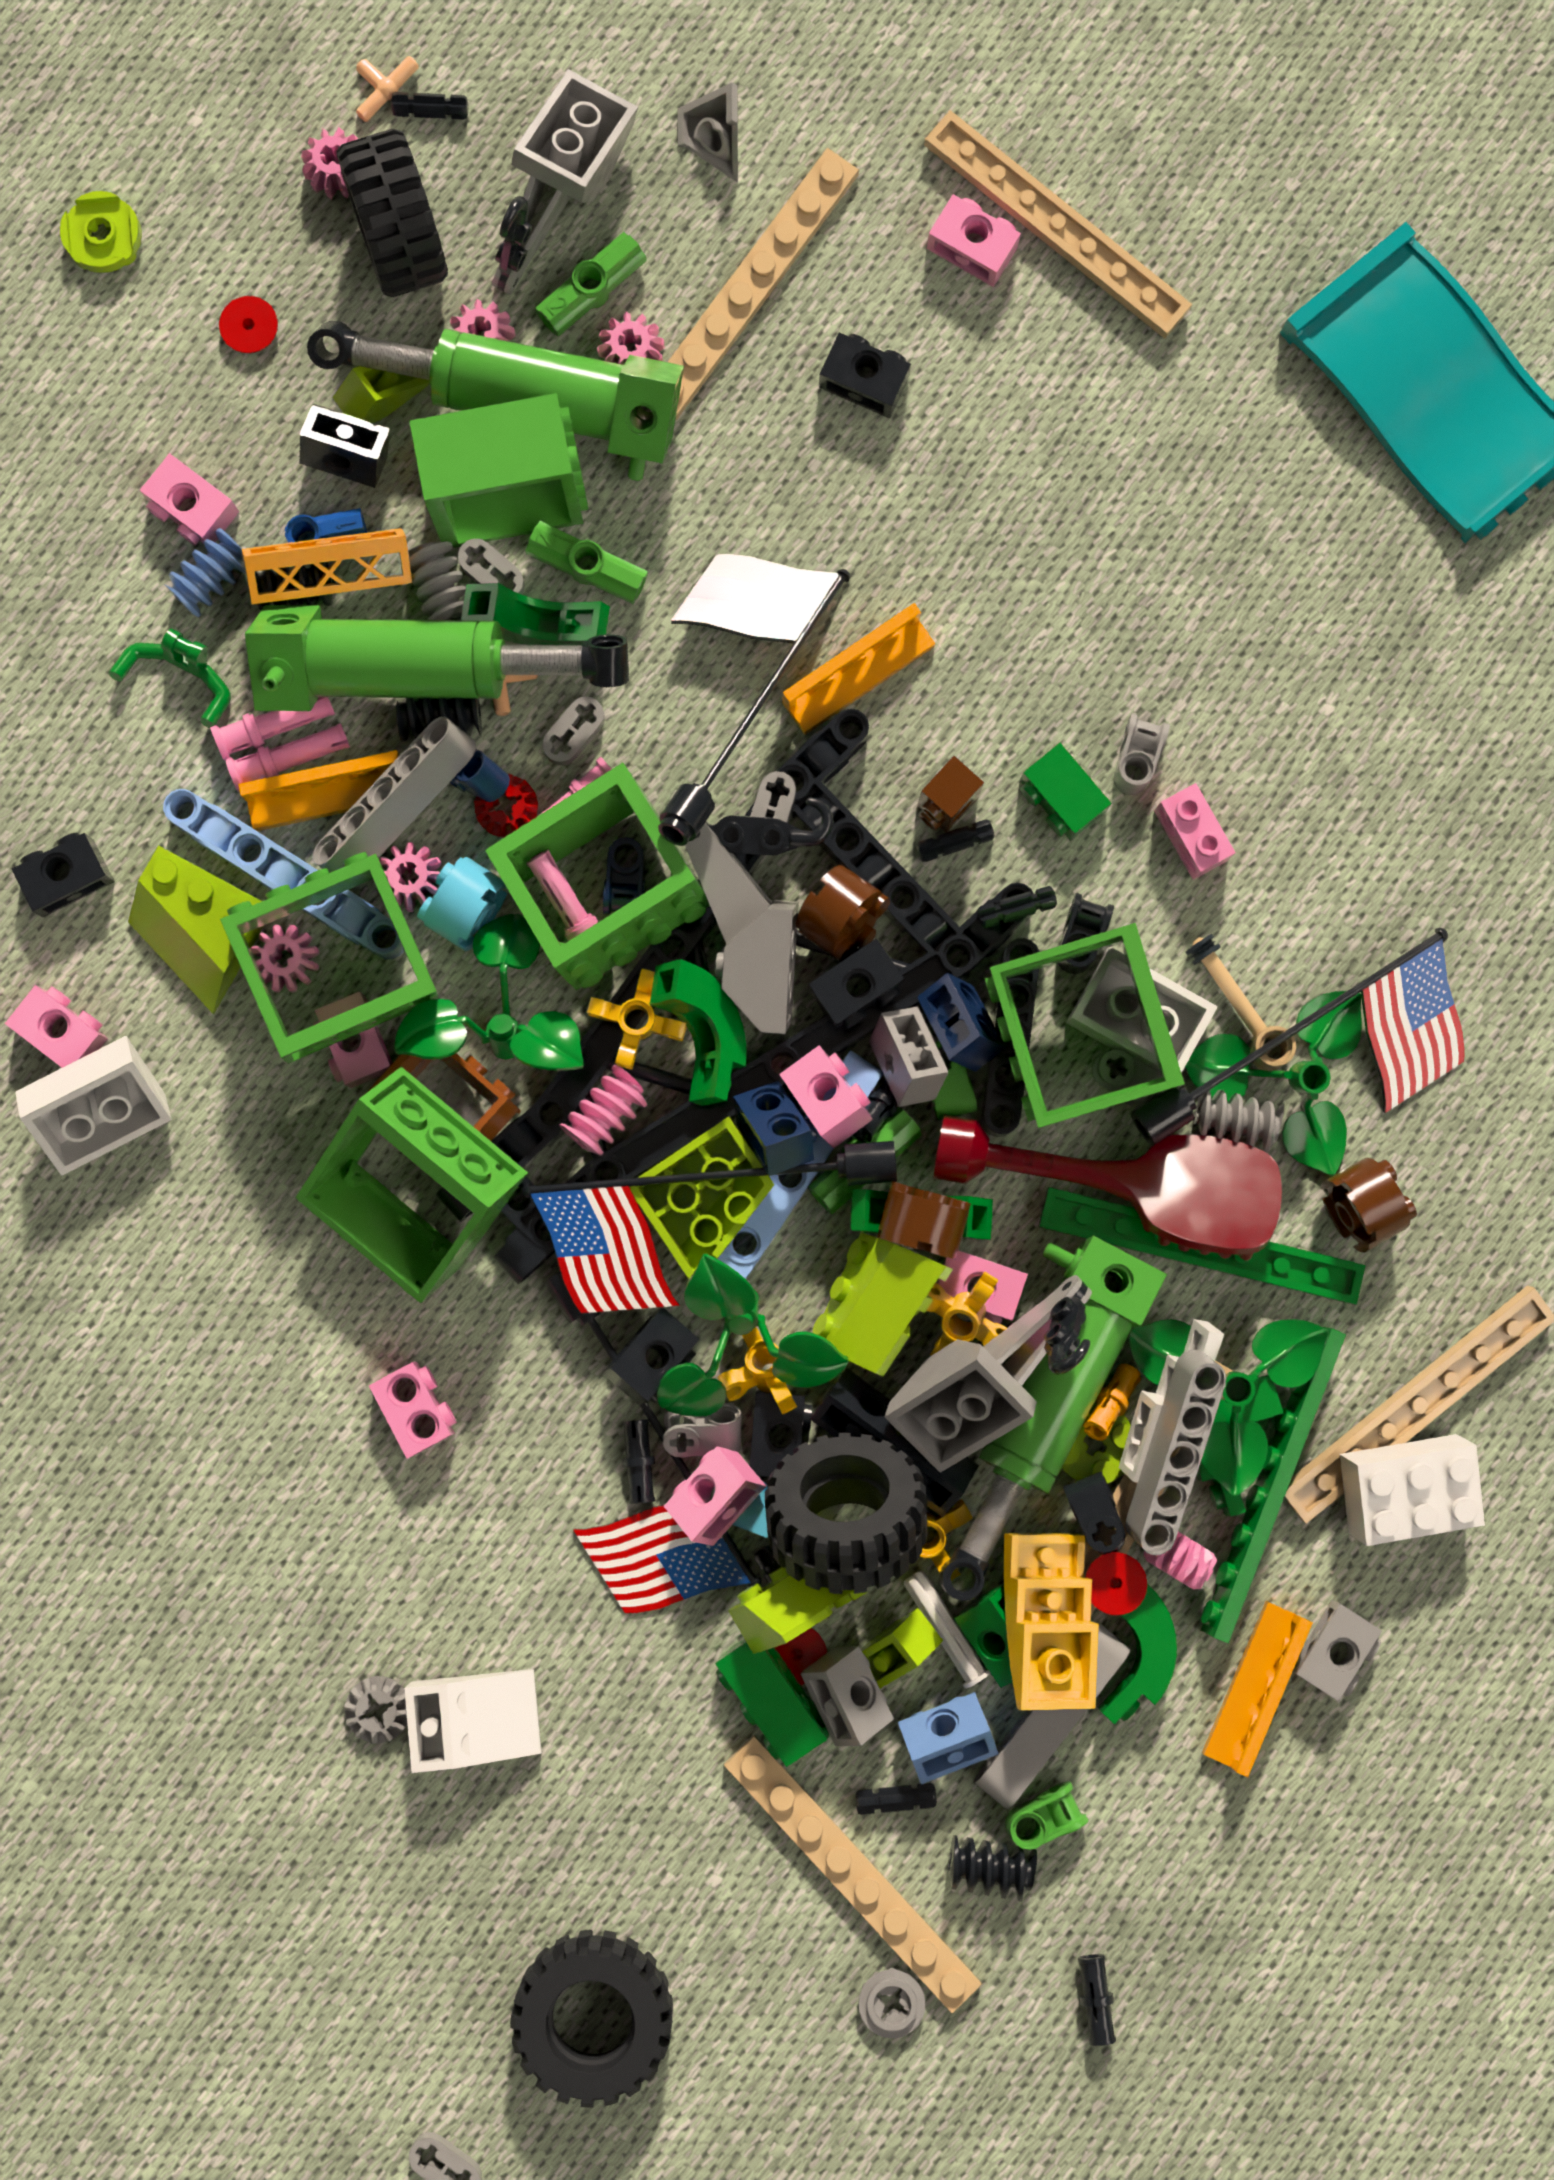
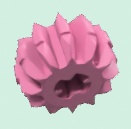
M338 127L333 136H329L328 131L322 128V139L317 140L309 137L308 144L310 149L302 151L301 158L305 164L302 168L304 177L311 180L312 189L317 193L325 189L326 196L332 200L336 191L340 190L341 194L348 199L349 193L336 151L342 144L357 140L358 138L354 134L346 137L340 127Z
M479 299L475 301V309L473 310L462 304L460 307L462 317L451 316L450 324L453 330L479 335V331L485 330V337L505 341L512 340L516 336L514 327L509 325L511 322L509 314L506 311L498 313V305L494 301L486 309H483L482 302Z
M626 311L623 315L624 322L622 323L611 317L609 320L610 330H601L599 334L600 341L603 344L597 347L598 356L605 358L604 361L624 365L629 355L663 361L660 351L665 348L664 339L657 337L659 327L656 323L646 326L647 320L643 313L636 321H631V315ZM634 343L636 350L632 352L627 351L626 344Z
M412 842L406 844L405 854H402L397 846H392L391 853L395 858L391 861L386 857H381L379 860L380 864L388 869L384 873L398 905L400 906L404 900L405 909L408 912L414 911L416 899L422 905L427 899L425 897L427 893L435 895L438 888L432 885V883H436L440 872L435 870L442 864L438 857L429 859L431 851L426 846H423L416 854V848ZM415 868L414 872L419 877L414 884L409 880V885H405L406 882L401 877L406 870L412 873L411 869Z
M274 925L272 930L274 937L270 938L267 934L261 932L259 938L265 945L263 948L252 946L251 952L261 957L255 961L259 970L262 971L261 974L265 984L271 982V989L277 993L286 984L287 989L294 993L297 991L296 979L299 978L306 985L311 983V979L304 972L306 969L310 971L319 970V965L308 959L316 957L320 952L315 946L307 947L312 940V937L307 932L298 936V928L295 925H290L284 934L281 926ZM284 950L293 955V957L287 959L288 966L286 967L276 962V960L282 958V951Z
M1178 1532L1172 1548L1161 1555H1151L1145 1551L1143 1553L1147 1562L1193 1590L1201 1589L1205 1581L1209 1580L1217 1562L1214 1553Z

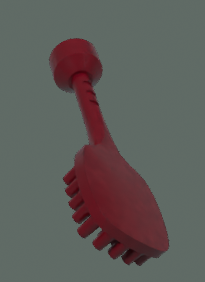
M944 1115L933 1179L967 1184L984 1172L985 1167L1090 1186L1129 1201L1136 1210L1143 1229L1146 1232L1158 1235L1157 1240L1160 1245L1167 1246L1170 1242L1178 1244V1248L1181 1251H1188L1190 1248L1198 1249L1203 1255H1208L1210 1252L1219 1253L1220 1257L1225 1259L1229 1258L1232 1254H1236L1243 1260H1250L1254 1253L1259 1252L1268 1245L1279 1219L1282 1182L1278 1164L1265 1151L1242 1142L1204 1135L1168 1136L1156 1145L1151 1146L1144 1155L1137 1159L1115 1161L1090 1160L989 1143L990 1138L977 1120Z

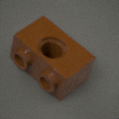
M953 756L921 791L917 808L921 812L918 816L932 830L936 831L940 827L945 833L948 832L979 798L984 782L957 757Z

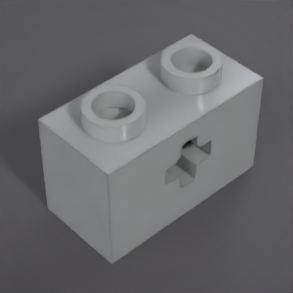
M918 1006L881 1013L869 1043L898 1106L935 1100L948 1075V1069Z

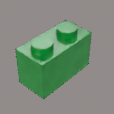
M1058 743L1025 770L1019 780L1023 784L1020 790L1024 797L1033 806L1040 804L1049 815L1046 821L1051 829L1060 837L1065 834L1070 841L1103 815L1112 804L1061 743Z

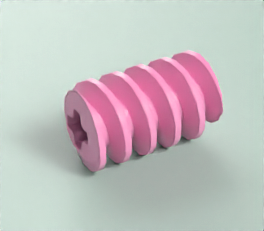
M618 1065L612 1066L615 1078L610 1076H603L601 1078L604 1090L599 1088H592L590 1090L594 1103L588 1100H581L579 1102L583 1115L576 1112L568 1114L572 1127L559 1124V1127L584 1150L600 1156L603 1155V1151L598 1143L601 1139L611 1144L614 1142L609 1129L613 1127L622 1132L625 1130L620 1117L624 1115L633 1120L636 1118L631 1105L635 1103L644 1108L647 1106L642 1096L644 1092L643 1087L633 1076Z

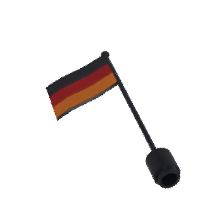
M717 554L671 620V624L705 626L750 639L791 643L793 645L701 785L696 783L680 785L661 813L658 830L670 843L684 846L688 841H693L715 809V803L707 789L843 582H849L850 573L846 569H839L836 573L802 570L750 556Z

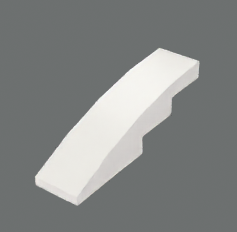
M1193 1319L1184 1352L1200 1350L1215 1361L1224 1333L1209 1322ZM1167 1355L1156 1393L1141 1391L1119 1464V1468L1133 1482L1138 1483L1171 1376L1179 1357ZM1205 1368L1198 1372L1195 1380L1203 1376ZM1193 1407L1185 1412L1183 1419L1191 1414Z

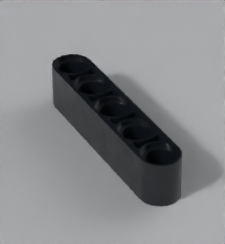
M1017 938L1011 941L1003 951L1000 964L1011 961L1010 953L1017 949L1024 950L1029 955L1040 951L1032 940ZM1039 969L1007 978L1010 989L1020 990L1026 998L1025 1006L1016 1009L1028 1049L1030 1047ZM1000 1001L995 1003L993 1024L999 1035L1001 1032L997 1018L1004 1016ZM1006 1047V1049L991 1059L987 1066L981 1120L985 1131L995 1137H1004L1012 1133L1019 1125L1022 1113L1021 1098L1024 1096V1080L1016 1082L1015 1086L1011 1088H1003L995 1080L996 1070L1000 1068L1012 1070L1009 1058L1016 1056L1014 1048ZM1002 1107L1009 1111L1011 1115L1009 1127L998 1128L992 1124L990 1120L992 1109Z

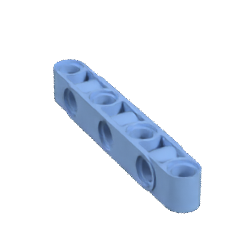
M174 790L164 800L163 811L165 816L175 826L190 835L194 841L270 890L283 885H289L293 889L305 884L304 878L307 875L318 871L214 804L208 803L189 790ZM186 802H192L194 804L193 813L186 819H178L177 811L179 807ZM251 845H260V856L253 862H245V850ZM350 890L327 898L323 904L311 905L301 909L357 945L360 944L383 959H394L404 952L391 919ZM382 931H395L396 940L391 947L379 948L377 946V938Z
M851 1050L843 1060V1063L849 1070V1073L844 1076L849 1085L853 1086L857 1083L868 1097L883 1076V1071ZM836 1088L828 1090L823 1097V1101L831 1099L836 1093ZM816 1128L817 1141L813 1142L814 1160L805 1164L825 1163L834 1149L821 1137ZM818 1172L801 1173V1182L793 1188L783 1186L778 1179V1175L769 1176L775 1184L737 1233V1235L741 1233L751 1234L757 1242L755 1251L747 1256L737 1254L733 1248V1239L718 1260L727 1264L747 1279Z

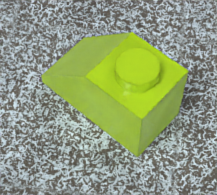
M359 366L350 371L332 398L344 414L375 423L388 416L429 385V379L426 380L424 378Z
M916 1608L887 1627L863 1646L861 1651L867 1657L870 1670L879 1689L917 1668L943 1642V1639L921 1610Z

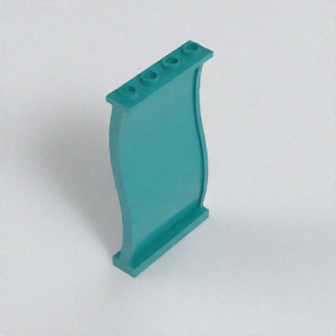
M1405 222L1286 320L1280 334L1289 344L1294 343L1337 386L1401 471L1428 502L1461 534L1460 539L1466 544L1475 535L1482 540L1499 525L1495 519L1504 511L1509 515L1516 512L1529 500L1525 494L1534 486L1541 491L1554 480V401L1520 364L1476 302L1448 270L1415 239L1416 232Z

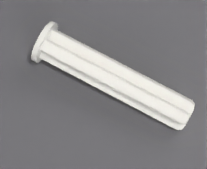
M921 1570L910 1575L904 1581V1586L918 1608L943 1639L942 1646L965 1680L963 1687L965 1689L970 1688L990 1675V1671L986 1670L970 1642L963 1636L959 1625L926 1573Z

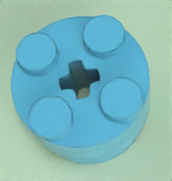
M460 857L454 865L448 862L442 868L436 879V884L440 885L433 898L428 897L418 911L417 917L424 921V925L464 951H469L473 948V935L486 923L494 920L507 896L503 889L507 887L499 876L468 857Z

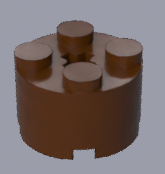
M838 865L820 879L825 886L818 895L812 891L809 893L798 913L796 928L800 930L798 932L834 959L842 962L851 955L855 948L859 947L861 949L873 941L876 930L872 927L877 919L887 910L890 898L843 865Z
M1364 1158L1323 1181L1321 1184V1190H1328V1196L1322 1198L1335 1227L1344 1239L1351 1235L1358 1242L1353 1248L1362 1253L1368 1252L1406 1230L1410 1226V1220L1417 1216L1413 1202L1402 1194L1395 1182L1397 1181L1395 1169L1385 1159L1377 1162L1371 1158Z
M892 1181L877 1238L956 1259L971 1203Z

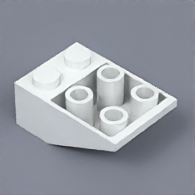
M534 1669L412 1681L404 1688L412 1773L456 1769L542 1753Z

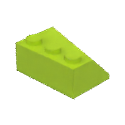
M158 845L138 880L128 923L211 1013L215 1014L241 968L220 919L229 916L227 910L239 903L250 901L253 906L262 901ZM264 925L244 933L250 949Z
M727 1117L638 1178L763 1168L733 1120ZM769 1176L631 1186L630 1188L638 1204L688 1279H690L704 1253L716 1259L720 1257L775 1184Z
M861 1232L859 1238L851 1244L848 1250V1262L842 1275L834 1281L831 1287V1299L825 1312L817 1318L813 1327V1333L830 1341L840 1353L848 1357L849 1362L883 1377L910 1337V1326L908 1324L920 1311L926 1312L933 1301L928 1296L929 1292L938 1278L946 1281L953 1269L900 1245Z
M779 1567L769 1574L772 1582L763 1588L757 1583L738 1594L737 1598L740 1603L729 1609L728 1612L753 1654L786 1644L829 1617L833 1613L831 1610L833 1607H842L865 1593L854 1594V1590H843L842 1594H833L829 1592V1588L824 1587L816 1590L806 1586L804 1579L797 1581L786 1573V1568Z

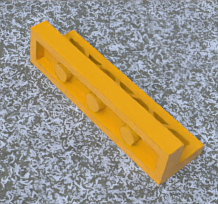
M401 528L241 549L252 605L412 583L407 540ZM399 552L402 574L384 576L374 568L383 554ZM373 556L369 563L360 558ZM354 559L365 567L356 580L344 581L333 573L342 560ZM333 561L329 568L321 564L322 562ZM313 564L324 572V575L315 586L305 587L293 578L302 565ZM292 567L288 574L280 568ZM272 569L284 578L275 591L258 593L255 571ZM369 572L377 576L376 578L365 579ZM330 577L338 582L325 584ZM289 582L293 584L295 587H297L293 589H285Z
M915 603L783 692L782 704L804 735L935 647V642L920 622L921 611Z
M397 750L240 783L238 784L240 795L247 802L252 828L256 831H262L346 813L400 754Z
M1265 1601L1202 1751L1203 1755L1231 1767L1236 1773L1245 1777L1249 1776L1313 1622Z

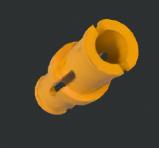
M1120 1364L1107 1387L1101 1389L1096 1399L1097 1404L1083 1424L1085 1433L1091 1438L1099 1441L1106 1440L1117 1418L1123 1416L1129 1407L1128 1399L1141 1381V1374L1135 1367L1129 1364Z

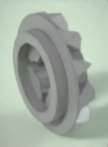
M373 1676L360 1681L350 1690L344 1709L346 1725L354 1732L356 1738L363 1739L371 1744L389 1742L407 1726L405 1689L398 1682L384 1676ZM370 1693L378 1704L393 1703L383 1713L384 1727L375 1716L370 1718L368 1716L365 1718L361 1717L371 1707Z
M892 1967L889 1970L875 1972L866 1983H863L858 2000L859 2011L863 2022L872 2032L885 2038H899L911 2033L919 2025L925 2012V1997L921 1985L909 1972L905 1973ZM901 1988L899 2003L907 2012L902 2009L892 2008L883 2018L885 2003L880 1999L878 1993L882 1996L885 1994L891 1997L894 1992Z

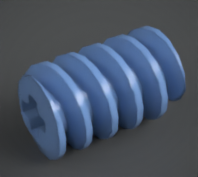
M221 528L215 531L219 544L206 539L203 543L208 554L206 555L198 550H194L192 555L196 565L194 566L186 561H182L180 565L184 576L172 571L168 575L173 587L165 585L182 605L198 618L201 616L197 605L199 601L208 606L213 604L208 593L210 590L222 596L225 592L220 583L221 580L234 585L236 580L232 573L233 569L246 574L242 548Z

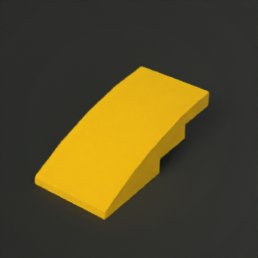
M1004 1533L1006 1630L1016 1706L1019 1710L1095 1709L1099 1624L1090 1621L1092 1579L1084 1577L1085 1535L1077 1533Z

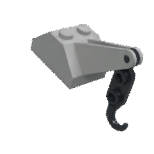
M567 70L514 148L511 165L531 176L524 196L515 197L504 215L499 234L505 240L501 243L495 257V261L500 264L494 275L492 286L511 295L526 267L569 199L572 197L581 203L594 202L609 179L634 125L637 106L575 72ZM548 184L557 189L530 236L533 227L530 221L544 187Z
M808 798L806 800V804L816 808L821 815V824L813 831L801 830L778 818L729 815L719 820L715 825H711L706 821L693 841H688L685 845L726 942V946L721 948V953H717L716 977H722V989L760 1032L786 1034L792 1022L797 941L796 919L799 902L780 900L772 902L733 853L775 856L799 847L817 846L824 842L832 832L833 815L827 804L815 798Z
M1077 1275L1071 1276L1047 1298L985 1346L957 1339L926 1359L889 1402L885 1418L940 1473L1031 1419L1034 1415L1037 1401L1022 1385L1045 1354H1048L1050 1371L1060 1375L1075 1368L1089 1350L1090 1341L1084 1339L1080 1344L1078 1336L1081 1325L1086 1319L1085 1303L1092 1294L1091 1289ZM1008 1357H1010V1358L1008 1359V1361H1007L1003 1366H1001V1364H1002Z

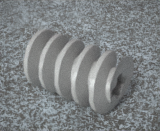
M429 542L408 551L411 573H413L412 583L414 587L419 588L416 595L418 600L423 603L421 609L423 615L428 617V620H461L464 601H459V598L465 595L466 586H454V583L463 578L461 571L449 572V569L458 563L457 558L454 556L444 557V554L453 549L451 542Z
M1209 1090L1198 1097L1193 1124L1199 1125L1200 1135L1204 1136L1212 1128L1215 1129V1137L1222 1139L1226 1132L1231 1133V1140L1234 1142H1239L1242 1136H1246L1247 1144L1254 1146L1258 1139L1262 1140L1263 1151L1268 1153L1279 1135L1284 1114V1104L1280 1105L1275 1112L1272 1101H1265L1259 1109L1258 1100L1254 1097H1250L1243 1106L1240 1094H1233L1227 1102L1224 1090H1218L1212 1099L1211 1091Z

